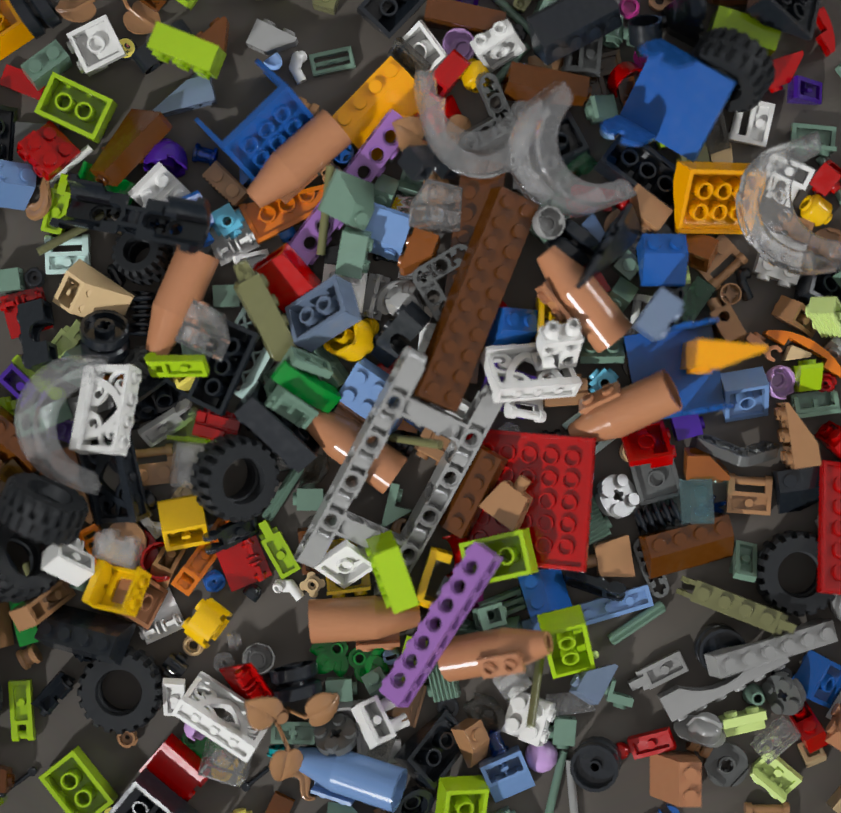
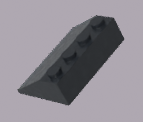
M748 0L746 11L762 25L810 41L813 38L821 0Z
M146 768L109 811V813H199Z

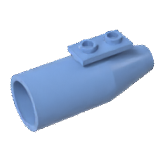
M300 746L298 748L303 755V762L298 771L315 781L310 791L311 794L350 807L357 800L390 812H395L406 788L408 778L406 768L353 751L342 756H336V754L326 756L317 747Z

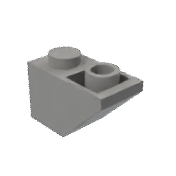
M264 18L263 21L256 20L246 44L249 48L270 56L276 52L279 53L297 46L298 39L293 31L284 28L282 31L275 27L276 24Z

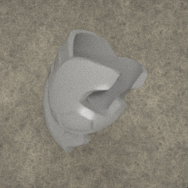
M409 279L389 282L376 295V311H380L384 315L391 314L397 317L394 315L397 309L402 304L407 306L411 301L423 311L424 306L418 297L419 291L413 281Z

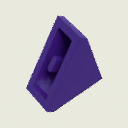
M799 75L794 76L791 82L788 83L787 103L821 105L823 83Z

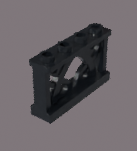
M105 434V435H104V441H105V442H110V441H111V445H112V440L109 439V438H107V437H106V434ZM131 434L130 446L126 456L79 454L96 525L121 522L136 523L150 516ZM98 438L92 440L91 445H99ZM108 464L119 475L120 483L116 488V492L103 480ZM116 504V511L114 514H111L110 508ZM122 507L127 509L126 514H121Z

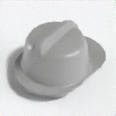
M702 712L698 715H688L686 719L680 722L675 720L673 729L675 733L684 740L709 748H718L726 741V734L722 728L723 723L713 713Z

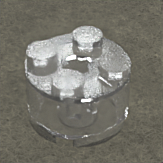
M525 672L492 678L493 683L507 702L533 685Z

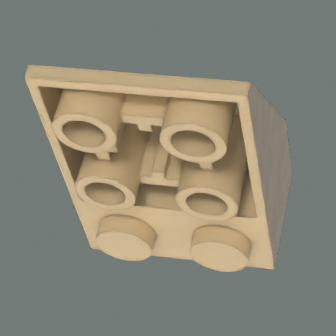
M79 259L66 270L52 302L68 313L83 318L98 310H112L125 316L135 296Z

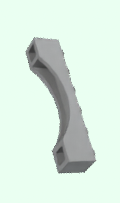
M818 618L798 625L794 634L784 632L781 635L779 634L760 641L715 650L704 654L709 676L724 678L837 642L838 638L833 620Z
M787 657L731 675L713 685L703 687L675 685L657 694L671 722L675 720L680 722L688 717L687 714L694 710L696 712L702 711L708 707V703L714 700L719 702L727 697L726 694L731 691H741L747 687V683L753 680L758 682L764 679L770 671L777 672L786 667L785 664L790 661Z

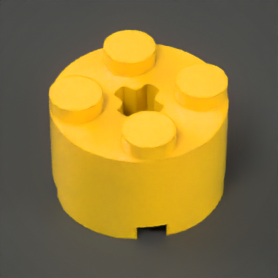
M361 320L323 344L328 352L347 362H356L372 352L374 348L372 343L373 330L368 322Z
M213 598L201 599L195 607L196 613L192 618L189 616L181 626L185 629L184 633L204 649L210 646L208 644L210 639L215 641L229 623V620L226 618L233 615Z

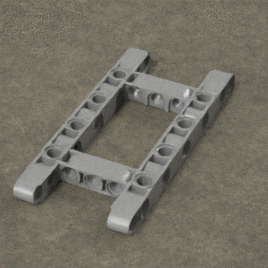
M407 346L401 353L296 550L294 560L315 568L318 563H321L335 535L366 548L368 547L366 539L390 530L349 512L347 509L363 486L372 462L375 458H378L385 445L394 421L404 417L413 421L418 427L424 426L432 430L439 437L443 435L451 439L401 533L392 531L410 575L504 402L494 403L491 396V387L485 385L481 391L478 390L464 418L461 419L412 396L411 394L425 369L424 365L427 356ZM397 396L394 403L388 404L390 397ZM473 433L471 439L465 440L467 434ZM370 436H376L373 442H366ZM452 472L449 478H444L446 473ZM355 475L352 481H345L348 476ZM431 510L430 515L423 516L426 511ZM334 514L331 520H325L327 515ZM411 549L409 553L402 554L404 550ZM375 580L376 584L373 593L374 595L382 596L377 580Z

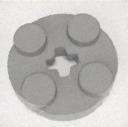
M612 474L599 481L597 485L598 494L595 495L597 506L603 514L620 519L630 515L635 510L640 499L633 483L625 474ZM615 492L619 494V500L614 499Z

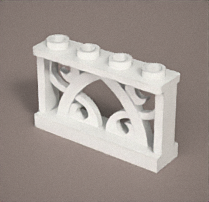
M534 342L529 344L486 346L479 358L491 387V396L494 403L575 397L582 385L580 376L576 375L574 367L544 370L535 380H530L526 375L515 372L516 368L524 361L533 364L531 354L538 352ZM541 357L537 358V361L542 364ZM569 357L565 358L563 362L570 361ZM494 363H498L497 365L504 370L496 368ZM499 376H504V382H500Z
M85 363L69 445L70 450L81 455H127L130 446L131 429L134 424L135 407L138 402L139 384L142 380L141 369L132 364ZM104 374H111L108 381L103 379ZM124 374V379H119L114 384L115 379L119 375ZM110 394L116 403L117 410L103 424L101 416L97 414V408L105 402ZM105 434L107 438L112 440V445H106L104 441ZM98 438L99 445H91V441Z
M200 671L172 712V715L246 763L268 730V728L263 730L248 729L252 727L247 720L244 704L246 699L203 671ZM192 695L193 698H194L197 702H195L194 700H192V699L190 698V696ZM213 708L225 709L232 714L236 723L224 721L216 715Z

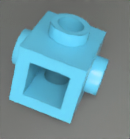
M227 203L211 213L215 221L213 228L218 236L223 235L224 238L230 237L232 240L242 234L241 230L245 228L242 222L245 219L239 209L234 211L231 204ZM231 220V224L226 225V222Z
M596 368L588 376L590 379L588 391L593 393L601 389V381L603 379L612 384L617 381L619 376L611 368L608 370Z

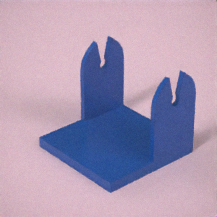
M662 38L644 42L640 45L639 51L648 59L621 113L604 120L600 127L606 135L622 134L623 137L620 141L622 144L640 147L656 140L694 162L738 81Z
M258 58L254 61L255 64L277 89L236 129L221 141L198 117L194 119L203 131L252 181L270 155L314 117L293 90Z
M719 317L674 325L670 327L671 330L667 336L660 341L651 342L640 333L623 336L631 384L664 369L672 378L679 392L683 409L663 419L734 408V403L725 404L719 369L712 370V373L703 375L686 374V370L680 369L683 343L695 339L714 340L712 325L720 322Z

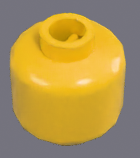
M471 58L468 60L471 64L461 79L466 90L479 93L475 83L476 78L480 73L489 72V70L480 60ZM485 78V83L483 85L488 87V82L491 80Z
M819 194L808 195L800 203V216L815 223L814 227L828 224L833 217L832 204Z

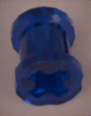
M196 143L192 162L196 163L199 161L211 166L217 160L219 150L218 148H206L201 146L200 143Z
M500 728L487 732L490 738L489 747L492 751L490 753L492 757L501 755L509 749V746L505 745L500 735Z

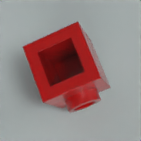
M832 160L824 162L809 182L813 186L812 190L816 194L824 195L825 197L831 193L836 194L841 188V168Z

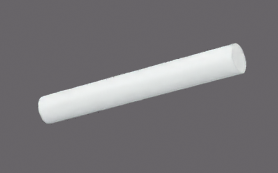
M89 144L80 150V156L50 180V187L60 179L61 173H68L94 151Z

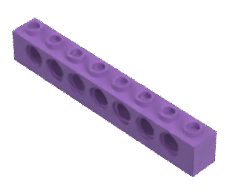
M389 109L343 171L359 177V167L367 166L369 173L361 179L371 182L375 176L380 177L386 169L384 164L389 158L392 160L400 150L397 148L399 145L392 122L402 118V116L395 110ZM388 130H393L395 132V139L388 143L385 140V133ZM375 148H380L382 151V156L378 160H373L371 157V152ZM321 200L288 242L307 265H313L319 257L317 255L319 235L317 223L321 216V211L318 210ZM329 216L326 246L332 240L330 235L335 229L339 230L344 224ZM309 236L315 238V244L311 248L304 246V240Z
M474 541L473 544L468 546L463 560L455 566L454 574L443 585L440 596L430 605L429 613L418 624V630L415 635L407 641L406 649L395 660L390 674L383 679L379 692L397 707H409L504 559L485 544ZM475 563H477L476 572L473 571V566ZM465 582V589L462 591L461 585ZM452 600L453 608L450 610L449 603ZM440 619V620H441V626H440V628L438 629V627H437V622H438V620ZM427 638L429 639L428 647L425 644ZM415 656L417 657V664H416V665H414V658H415ZM403 675L405 676V682H404V684L402 683V676H403Z

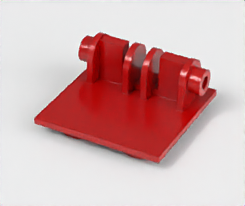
M42 285L0 297V310L4 311L11 339L19 338L21 333L20 324L17 321V305L40 298L46 301ZM47 326L42 331L54 328V326Z
M256 535L227 550L216 552L231 592L272 576Z
M251 662L219 668L220 673L233 691L244 699L274 697L273 692Z

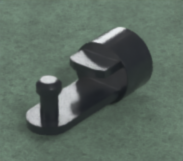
M645 14L628 20L629 44L634 46L638 58L644 56L639 51L642 43L658 38L663 39L662 19L660 16ZM636 74V75H635V77H634L635 83H636V81H637V79H638V77H639L640 74Z

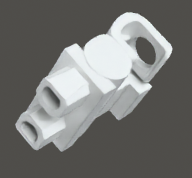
M569 319L566 324L548 321L546 326L539 327V335L536 338L538 352L531 354L535 370L544 371L576 367L584 341L578 319ZM541 357L542 364L537 361V358ZM569 357L570 361L563 362L565 358Z

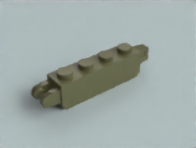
M243 259L233 265L238 279L233 288L256 332L260 334V339L270 358L281 362L291 346L298 348L294 344L292 334L287 328L289 321L284 313L280 314L277 308L279 302L274 294L270 295L267 289L269 283L264 274L260 275L254 271L247 260Z
M683 575L681 577V581L694 585L695 588L693 593L677 588L676 593L689 598L694 603L773 634L781 635L783 630L794 634L797 625L786 621L788 616L782 611L702 580L696 581Z

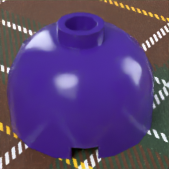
M163 138L144 157L143 169L146 173L158 162L176 178L184 176L185 170L188 168V159L184 148L168 138Z

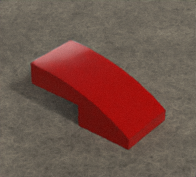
M823 6L819 9L816 25L821 34L815 40L824 55L828 57L835 51V35L831 20Z

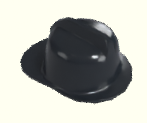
M418 786L405 788L398 808L392 813H428L433 807L434 797L430 791L420 789Z

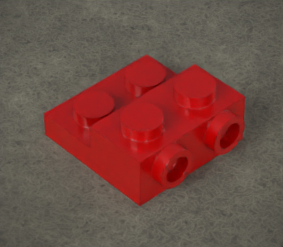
M48 121L37 131L33 130L17 144L19 157L25 162L28 161L33 166L34 172L39 177H44L47 181L52 179L81 154V151L51 121Z
M663 419L621 438L630 467L650 464L651 468L673 465V458H676V449L674 445L670 444V430L668 427L665 428Z

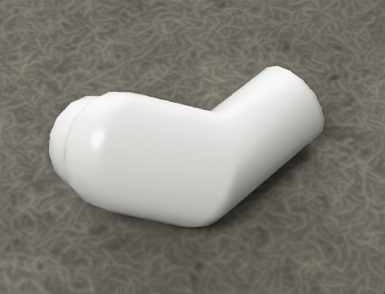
M304 51L294 52L289 64V70L297 85L307 80L301 70L302 64L307 60V54Z
M280 578L272 585L275 593L290 592L296 601L305 595L293 579Z

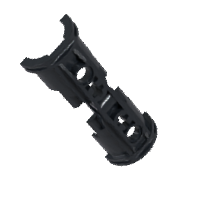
M69 173L66 180L70 185L71 204L66 216L60 219L52 217L49 223L52 227L62 229L75 226L112 234L125 232L126 234L135 235L134 238L177 246L181 252L195 254L202 249L207 240L211 225V208L207 198L197 196L196 200L169 195L167 196L169 202L148 199L145 208L128 205L129 195L107 191L103 183L80 179L78 174ZM103 211L104 217L96 221V214ZM159 225H161V226L163 227V228H156V230L154 229V227H158ZM182 227V232L179 235H172L174 228Z

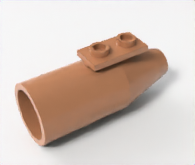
M322 109L270 155L246 192L260 208L278 199H281L286 205L319 176L317 173L352 142L335 119Z
M552 245L537 257V262L546 279L545 282L535 288L538 292L537 297L543 304H547L550 307L552 316L558 322L566 323L569 319L577 318L581 326V333L597 353L613 345L631 329V322L595 277L580 289L575 287L585 270L583 266L555 245Z
M179 247L176 248L152 303L146 350L157 355H168L179 340L193 345L194 341L197 342L202 333L200 329L202 322L208 319L211 311L208 309L210 304L204 302L203 299L220 260L200 251L195 254H189L179 251Z
M662 369L621 389L619 381H616L612 384L604 385L593 393L583 395L579 399V412L582 415L568 426L570 436L597 438L596 442L622 438L681 411L683 405L672 378L666 370Z
M341 402L334 412L330 411L329 414L312 406L319 414L315 416L306 428L307 432L330 458L342 465L366 419ZM370 436L366 442H373L376 436ZM385 443L378 458H375L372 462L365 482L384 494L408 458Z
M377 595L309 599L311 644L356 641V650L361 649L363 652L373 651L375 648L394 650L396 647H400V632L415 628L420 623V605L394 614L391 607H386L383 597Z
M509 627L456 635L439 658L438 665L442 676L448 682L478 677L487 679L523 673L526 671V665L552 654L553 640L548 631Z

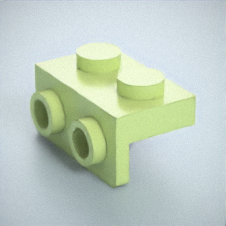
M757 705L748 706L745 710L726 711L724 715L718 716L723 723L722 728L726 737L765 729L764 720H768L766 711Z
M770 748L752 763L750 770L752 780L764 787L771 797L778 799L781 803L786 801L787 794L803 780V776Z

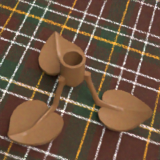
M60 0L55 7V11L66 20L78 23L86 22L92 19L97 12L93 4L96 0ZM122 0L128 10L123 16V23L130 32L140 35L152 33L156 21L161 23L158 12L153 11L141 1H136L130 7L127 0Z
M455 114L446 121L444 128L446 139L432 141L421 140L426 133V127L423 120L419 117H402L393 121L392 126L396 132L397 142L402 152L408 145L447 143L453 144L459 152L460 150L456 144L457 137L460 133L469 129L471 123L469 118ZM465 138L463 145L467 146L470 139ZM434 171L433 175L431 174L428 180L423 182V196L429 212H434L446 201L450 192L449 180L441 179Z
M322 692L312 696L305 705L306 714L297 712L289 706L285 708L282 702L275 697H258L244 701L249 725L255 730H263L270 727L274 722L285 745V750L276 751L270 759V773L276 781H283L295 774L303 762L301 751L296 748L290 749L281 724L288 721L289 713L303 719L309 718V723L314 727L326 724L333 718L338 709L339 694L337 692Z

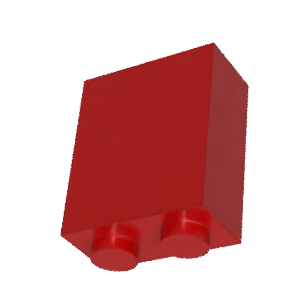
M285 243L253 266L254 271L260 275L264 274L269 283L267 289L270 295H275L279 302L278 307L283 313H286L285 307L321 283V280L288 243Z
M172 733L147 760L139 772L142 773L145 768L148 769L182 799L188 802L196 793L194 788L197 785L201 788L209 779L207 773L211 767Z

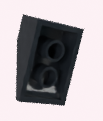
M443 709L409 738L394 756V759L403 768L407 769L408 774L424 788L435 790L439 784V777H444L462 754L451 731V728L459 724V722L447 709Z

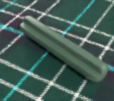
M305 468L299 473L294 469L289 471L277 490L275 497L270 501L271 504L263 512V518L270 522L274 519Z
M657 601L654 603V606L648 607L608 634V639L613 645H616L664 613L666 607L661 601Z

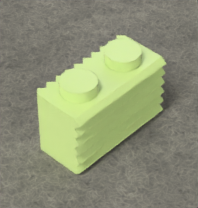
M810 297L805 313L806 317L811 319L813 329L818 331L821 338L824 336L826 338L828 336L830 338L837 336L840 338L841 304L838 297Z

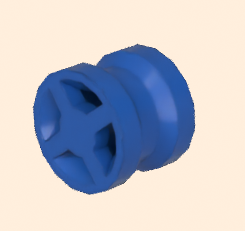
M349 145L334 158L337 164L347 165L354 157L352 145Z

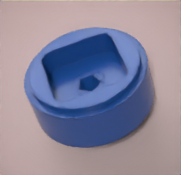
M211 570L204 575L203 584L207 591L218 592L224 588L226 579L221 571Z

